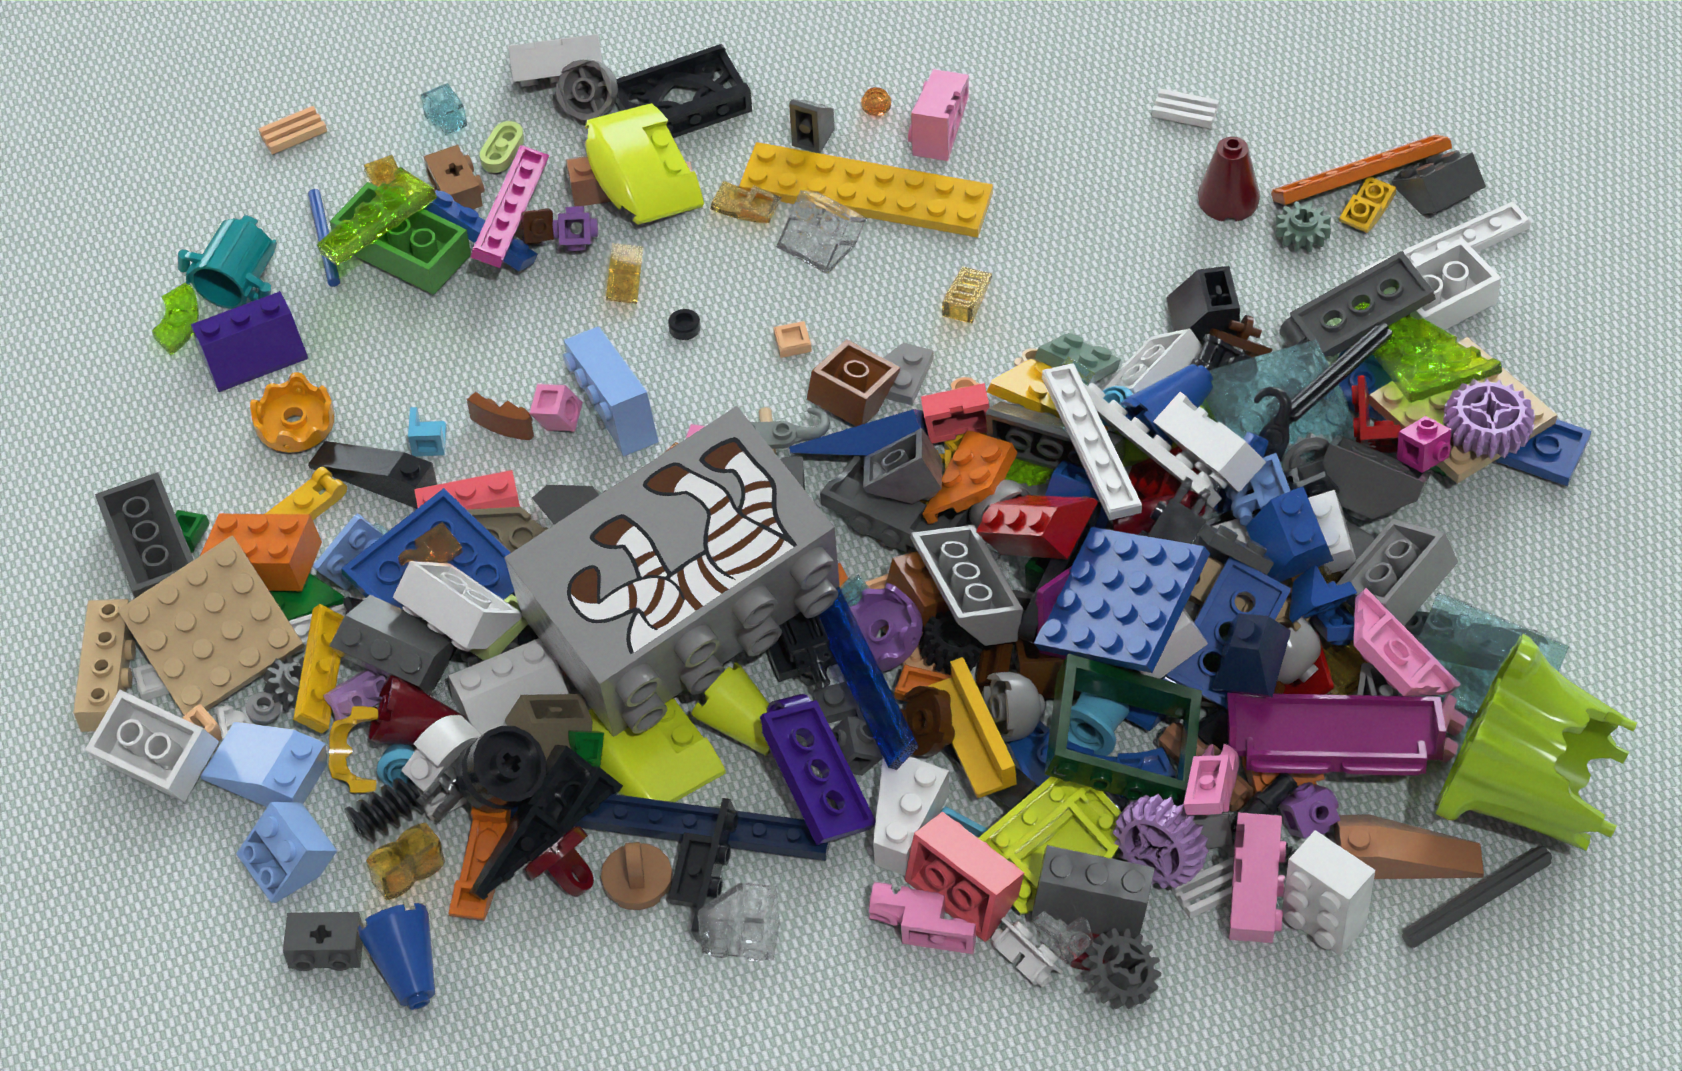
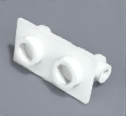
M1004 917L1001 919L1007 925V928L1004 931L999 929L992 935L991 940L994 942V948L999 950L1013 964L1023 954L1025 958L1016 967L1033 985L1046 986L1052 978L1049 974L1053 969L1060 974L1063 973L1055 964L1059 957L1044 944L1038 948L1030 940L1034 934L1024 924L1017 920L1013 925Z

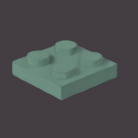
M1071 333L1064 334L1039 346L1035 356L1036 360L1052 367L1074 363L1082 381L1089 384L1091 382L1095 383L1117 371L1121 361L1120 358L1111 355L1112 352L1109 349L1101 346H1091L1083 342L1084 339Z

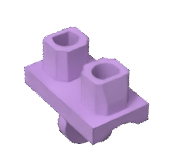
M365 669L324 694L325 701L333 710L335 721L349 717L353 706L373 707L381 702L382 697L379 694L386 681L385 676Z

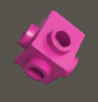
M1424 416L1399 431L1397 460L1422 473L1449 457L1451 451V429L1434 419Z

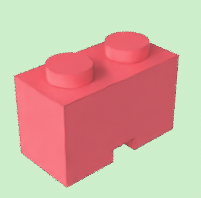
M985 383L921 396L928 436L932 444L956 439L955 435L964 434L970 430L978 433L987 432L986 412L990 405Z

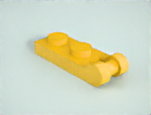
M320 467L314 471L310 480L265 514H307L314 520L346 494L347 485L339 479L334 480L329 470L325 467ZM325 488L326 491L320 495L318 492Z

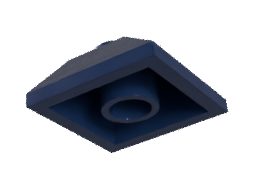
M1239 613L1230 622L1212 689L1222 692L1273 697L1291 630L1269 616Z

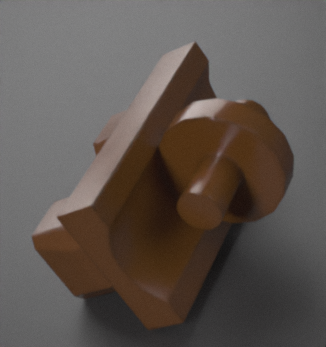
M1245 315L1241 322L1230 321L1228 328L1237 331V336L1214 328L1210 330V335L1227 342L1233 348L1243 349V353L1251 356L1256 361L1258 368L1263 357L1270 358L1272 348L1248 340L1249 336L1259 339L1262 333V329L1253 327L1254 318L1252 316ZM1239 361L1237 366L1245 369L1244 364Z

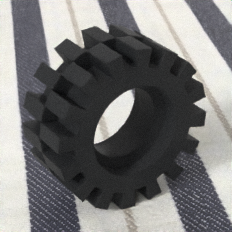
M942 611L938 612L935 617L931 616L919 643V649H922L920 652L922 658L927 657L926 663L929 666L933 663L936 664L935 670L938 672L942 668L946 669V674L951 675L950 661L961 657L964 658L969 670L972 671L973 667L977 665L984 648V644L956 622L951 611H947L945 616ZM943 639L953 640L962 647L951 646L944 642Z

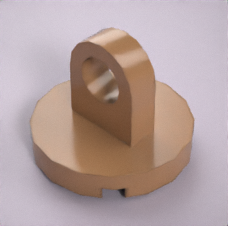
M640 842L625 843V846H621L612 852L604 862L601 873L602 885L606 896L610 900L612 899L614 902H617L618 906L629 910H642L655 906L661 901L660 898L665 893L668 894L673 879L669 858L659 848Z

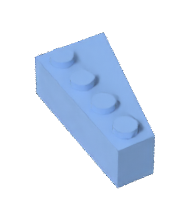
M598 326L565 339L564 344L567 352L563 354L565 365L569 372L574 371L579 386L584 388L623 457L658 443L647 391L601 328Z

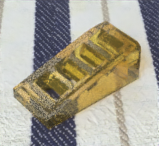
M962 266L944 297L942 316L973 324L991 282L992 273ZM963 284L975 286V287H977V288L965 286V285H963Z

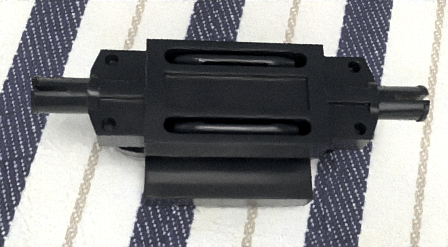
M826 610L812 618H806L802 612H799L785 623L779 625L782 630L781 636L767 649L779 682L799 676L806 685L816 684V687L821 689L823 688L822 682L824 687L830 684V679L827 676L828 667L844 662V653L837 643V637Z

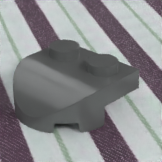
M1204 523L1193 544L1205 546L1210 553V557L1224 564L1228 557L1231 556L1266 575L1269 573L1274 563L1265 554L1267 552L1265 547L1253 540H1249L1246 544L1236 539L1238 534L1223 525H1220L1217 529Z

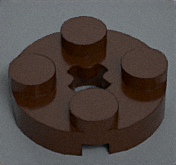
M917 686L911 689L904 698L909 700L906 710L900 709L898 715V732L901 743L904 747L911 748L913 751L911 754L915 756H934L945 745H950L955 737V730L952 726L950 694L946 690H939L929 686Z

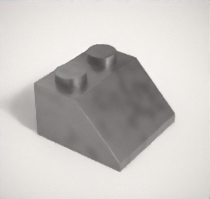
M920 428L865 457L863 488L867 493L911 504L921 499L928 500L942 489V458L924 430Z

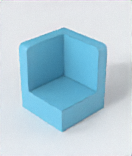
M410 407L408 439L412 455H445L446 422H420L417 407Z

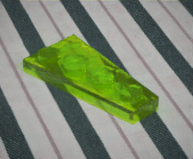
M399 167L393 173L395 179L390 184L382 183L375 190L377 195L369 203L362 202L354 209L355 216L351 220L341 221L317 244L320 254L335 265L349 260L352 255L367 245L374 243L380 236L392 228L398 227L405 219L417 211L423 210L430 202L435 200L437 196L434 188L402 167Z

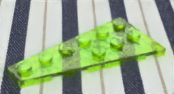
M1363 302L1358 304L1354 309L1364 310L1367 307H1369L1370 304ZM1410 314L1388 326L1393 333L1392 337L1373 353V356L1410 403L1424 400L1427 397L1445 391L1457 389L1461 386V383H1471L1473 378L1478 381L1502 373V365L1499 360L1495 358L1488 360L1482 357L1481 350L1474 346L1466 348L1457 342L1456 336L1424 318L1417 320L1411 317Z

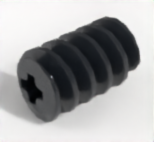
M405 775L406 783L400 778H395L393 780L394 790L388 785L382 786V797L375 792L370 793L368 796L369 804L362 799L356 801L357 811L350 806L344 809L352 828L361 840L366 836L373 843L376 842L375 830L377 829L384 835H388V822H391L397 828L401 827L400 815H403L409 821L413 820L412 808H416L421 814L425 813V808L416 801L421 795L408 776Z

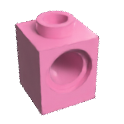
M537 384L529 414L547 431H575L583 402L566 385Z

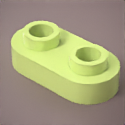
M505 121L493 129L480 150V161L484 170L498 173L510 166L520 145L524 143L523 129L520 124L513 121Z

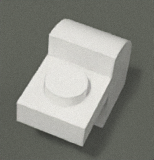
M461 715L443 717L429 726L414 742L417 749L401 771L425 792L457 759L460 753L482 734Z

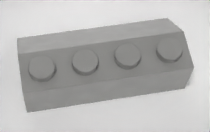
M975 525L912 532L910 538L956 622L985 646L1016 642L1018 640V630L1021 624L1023 608L982 537L976 533Z

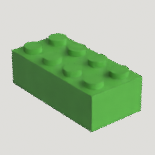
M369 182L329 221L336 247L433 295L471 255L466 229Z

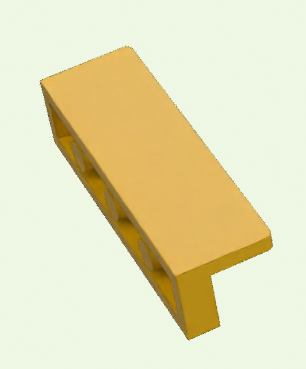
M961 657L950 661L952 677L928 686L939 690H946L950 694L952 726L955 730V737L951 744L976 797L981 798L1017 785L1015 764L964 658Z

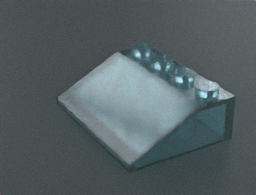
M1315 339L1208 370L1213 376V381H1211L1213 389L1202 403V406L1208 413L1207 417L1216 423L1220 421L1242 439L1247 432L1259 435L1262 428L1277 414L1280 405L1278 399L1273 396H1266L1256 404L1254 403L1256 394L1263 388L1278 387L1285 391L1290 400H1292L1329 367V364ZM1339 384L1298 421L1289 423V444H1294L1298 436L1305 438L1310 432L1315 436L1322 434L1327 439L1344 434L1353 428V419L1347 400Z

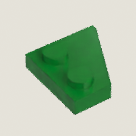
M309 573L302 591L270 590V593L289 621L312 614L313 608L319 604L327 608L333 605H342L345 598L311 573Z

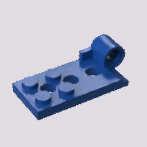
M1229 556L1194 621L1208 644L1163 676L1162 680L1202 690V697L1227 710V693L1230 692L1212 689L1216 672H1210L1204 667V656L1214 654L1220 659L1225 641L1219 635V628L1224 624L1230 625V622L1239 613L1269 616L1275 620L1291 588ZM1241 594L1249 596L1253 602L1252 610L1249 612L1238 610L1235 605L1236 596Z

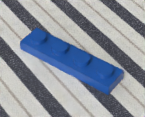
M438 190L423 196L419 203V207L466 229L468 239L476 243L486 220L479 217L475 210L463 207L454 201L450 194ZM513 238L503 262L517 271H521L533 265L538 254L531 250L527 243L524 244L522 240Z

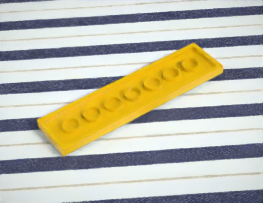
M756 142L739 184V193L746 196L978 238L993 195V184Z

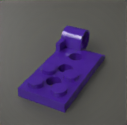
M798 694L772 701L768 705L767 713L760 716L762 734L816 845L872 829L875 826L876 820L817 700L812 701L807 695ZM796 735H800L805 739L807 747L802 746L797 741ZM811 765L820 770L822 778L817 777L812 772ZM826 797L836 802L838 810L828 804Z

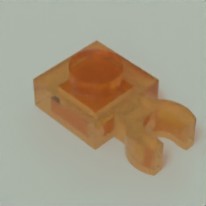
M442 522L415 539V547L417 549L403 551L398 556V560L401 566L409 561L447 563L463 553L461 544Z

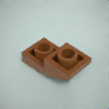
M477 392L467 398L470 419L478 425L510 438L531 440L534 437L533 419L525 408H518L508 400L499 407L495 401L490 398L486 399Z

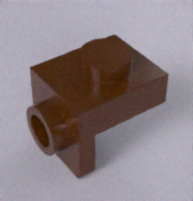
M546 208L522 212L521 223L515 236L522 240L524 244L530 245L554 240L553 211Z

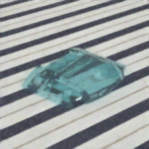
M1439 592L1435 597L1418 639L1461 684L1450 695L1457 698L1454 708L1470 719L1474 718L1494 677L1512 647L1515 646L1519 636H1522V634L1529 636L1537 644L1550 665L1558 672L1570 647L1543 633L1535 632L1477 608L1473 604ZM1429 695V696H1430V697H1441V703H1443L1444 698H1445L1446 695Z

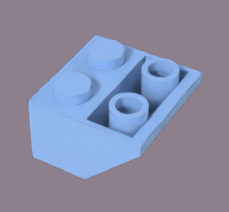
M270 802L236 854L269 901L277 903L320 877L337 850L302 802Z

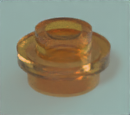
M870 88L861 99V107L869 115H883L891 108V98L886 90L882 88Z

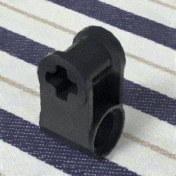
M1205 334L1203 338L1205 343L1198 357L1193 358L1191 364L1196 366L1202 365L1211 375L1217 376L1231 384H1248L1256 378L1258 365L1251 356L1233 348L1230 344L1215 336ZM1238 361H1241L1245 366V374L1241 378H1238L1234 373V365Z

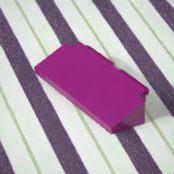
M1227 693L1228 745L1235 749L1238 756H1246V770L1267 773L1325 774L1328 772H1345L1347 774L1416 776L1426 774L1427 760H1443L1446 728L1441 697L1273 694V697Z

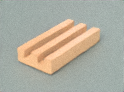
M314 106L258 128L260 137L272 155L327 132L326 124L324 121H321V117L316 113Z

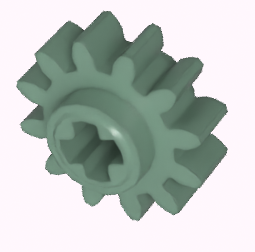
M1295 201L1294 209L1284 206L1282 214L1276 216V237L1283 238V246L1293 243L1296 252L1301 247H1306L1309 252H1312L1313 244L1323 247L1324 240L1330 238L1331 216H1323L1324 207L1314 210L1310 201L1306 206H1301L1298 201Z

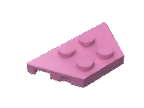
M1367 588L1355 598L1354 646L1360 651L1363 659L1372 664L1385 677L1387 683L1392 688L1397 689L1403 696L1451 694L1461 685Z

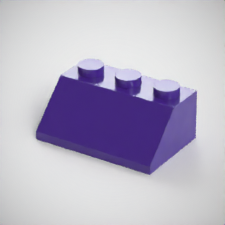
M281 291L191 324L198 351L218 392L308 359L294 318Z

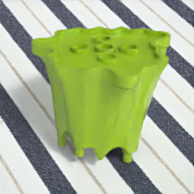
M1522 634L1494 677L1480 708L1465 734L1460 751L1434 804L1438 806L1435 814L1453 821L1458 819L1465 811L1470 810L1537 831L1587 851L1591 835L1584 832H1598L1611 838L1617 825L1604 820L1605 814L1585 802L1578 793L1580 789L1587 786L1591 777L1587 764L1590 760L1599 758H1611L1623 764L1629 751L1616 746L1611 733L1618 726L1634 732L1637 722L1625 717L1566 679L1550 665L1537 644L1529 636Z

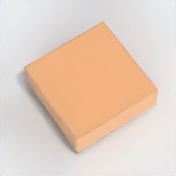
M804 321L773 327L780 358L812 352L811 342Z

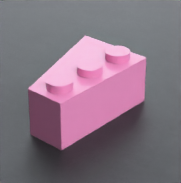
M933 69L928 81L924 82L922 93L911 113L912 124L908 132V142L912 143L913 156L944 161L949 160L969 98V75Z
M1238 812L1234 842L1229 940L1273 943L1275 931L1281 932L1283 910L1276 909L1277 897H1283L1284 875H1278L1279 862L1285 863L1286 841H1280L1282 816Z

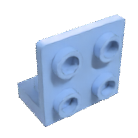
M357 513L318 558L313 568L347 591L352 584L342 575L341 568L382 537L383 534Z

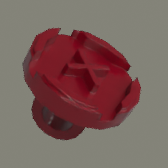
M575 826L533 861H530L524 870L533 880L548 869L568 894L572 896L582 895L592 887L594 877L591 869L575 850V847L588 834L581 826ZM572 872L577 876L579 882L573 877Z

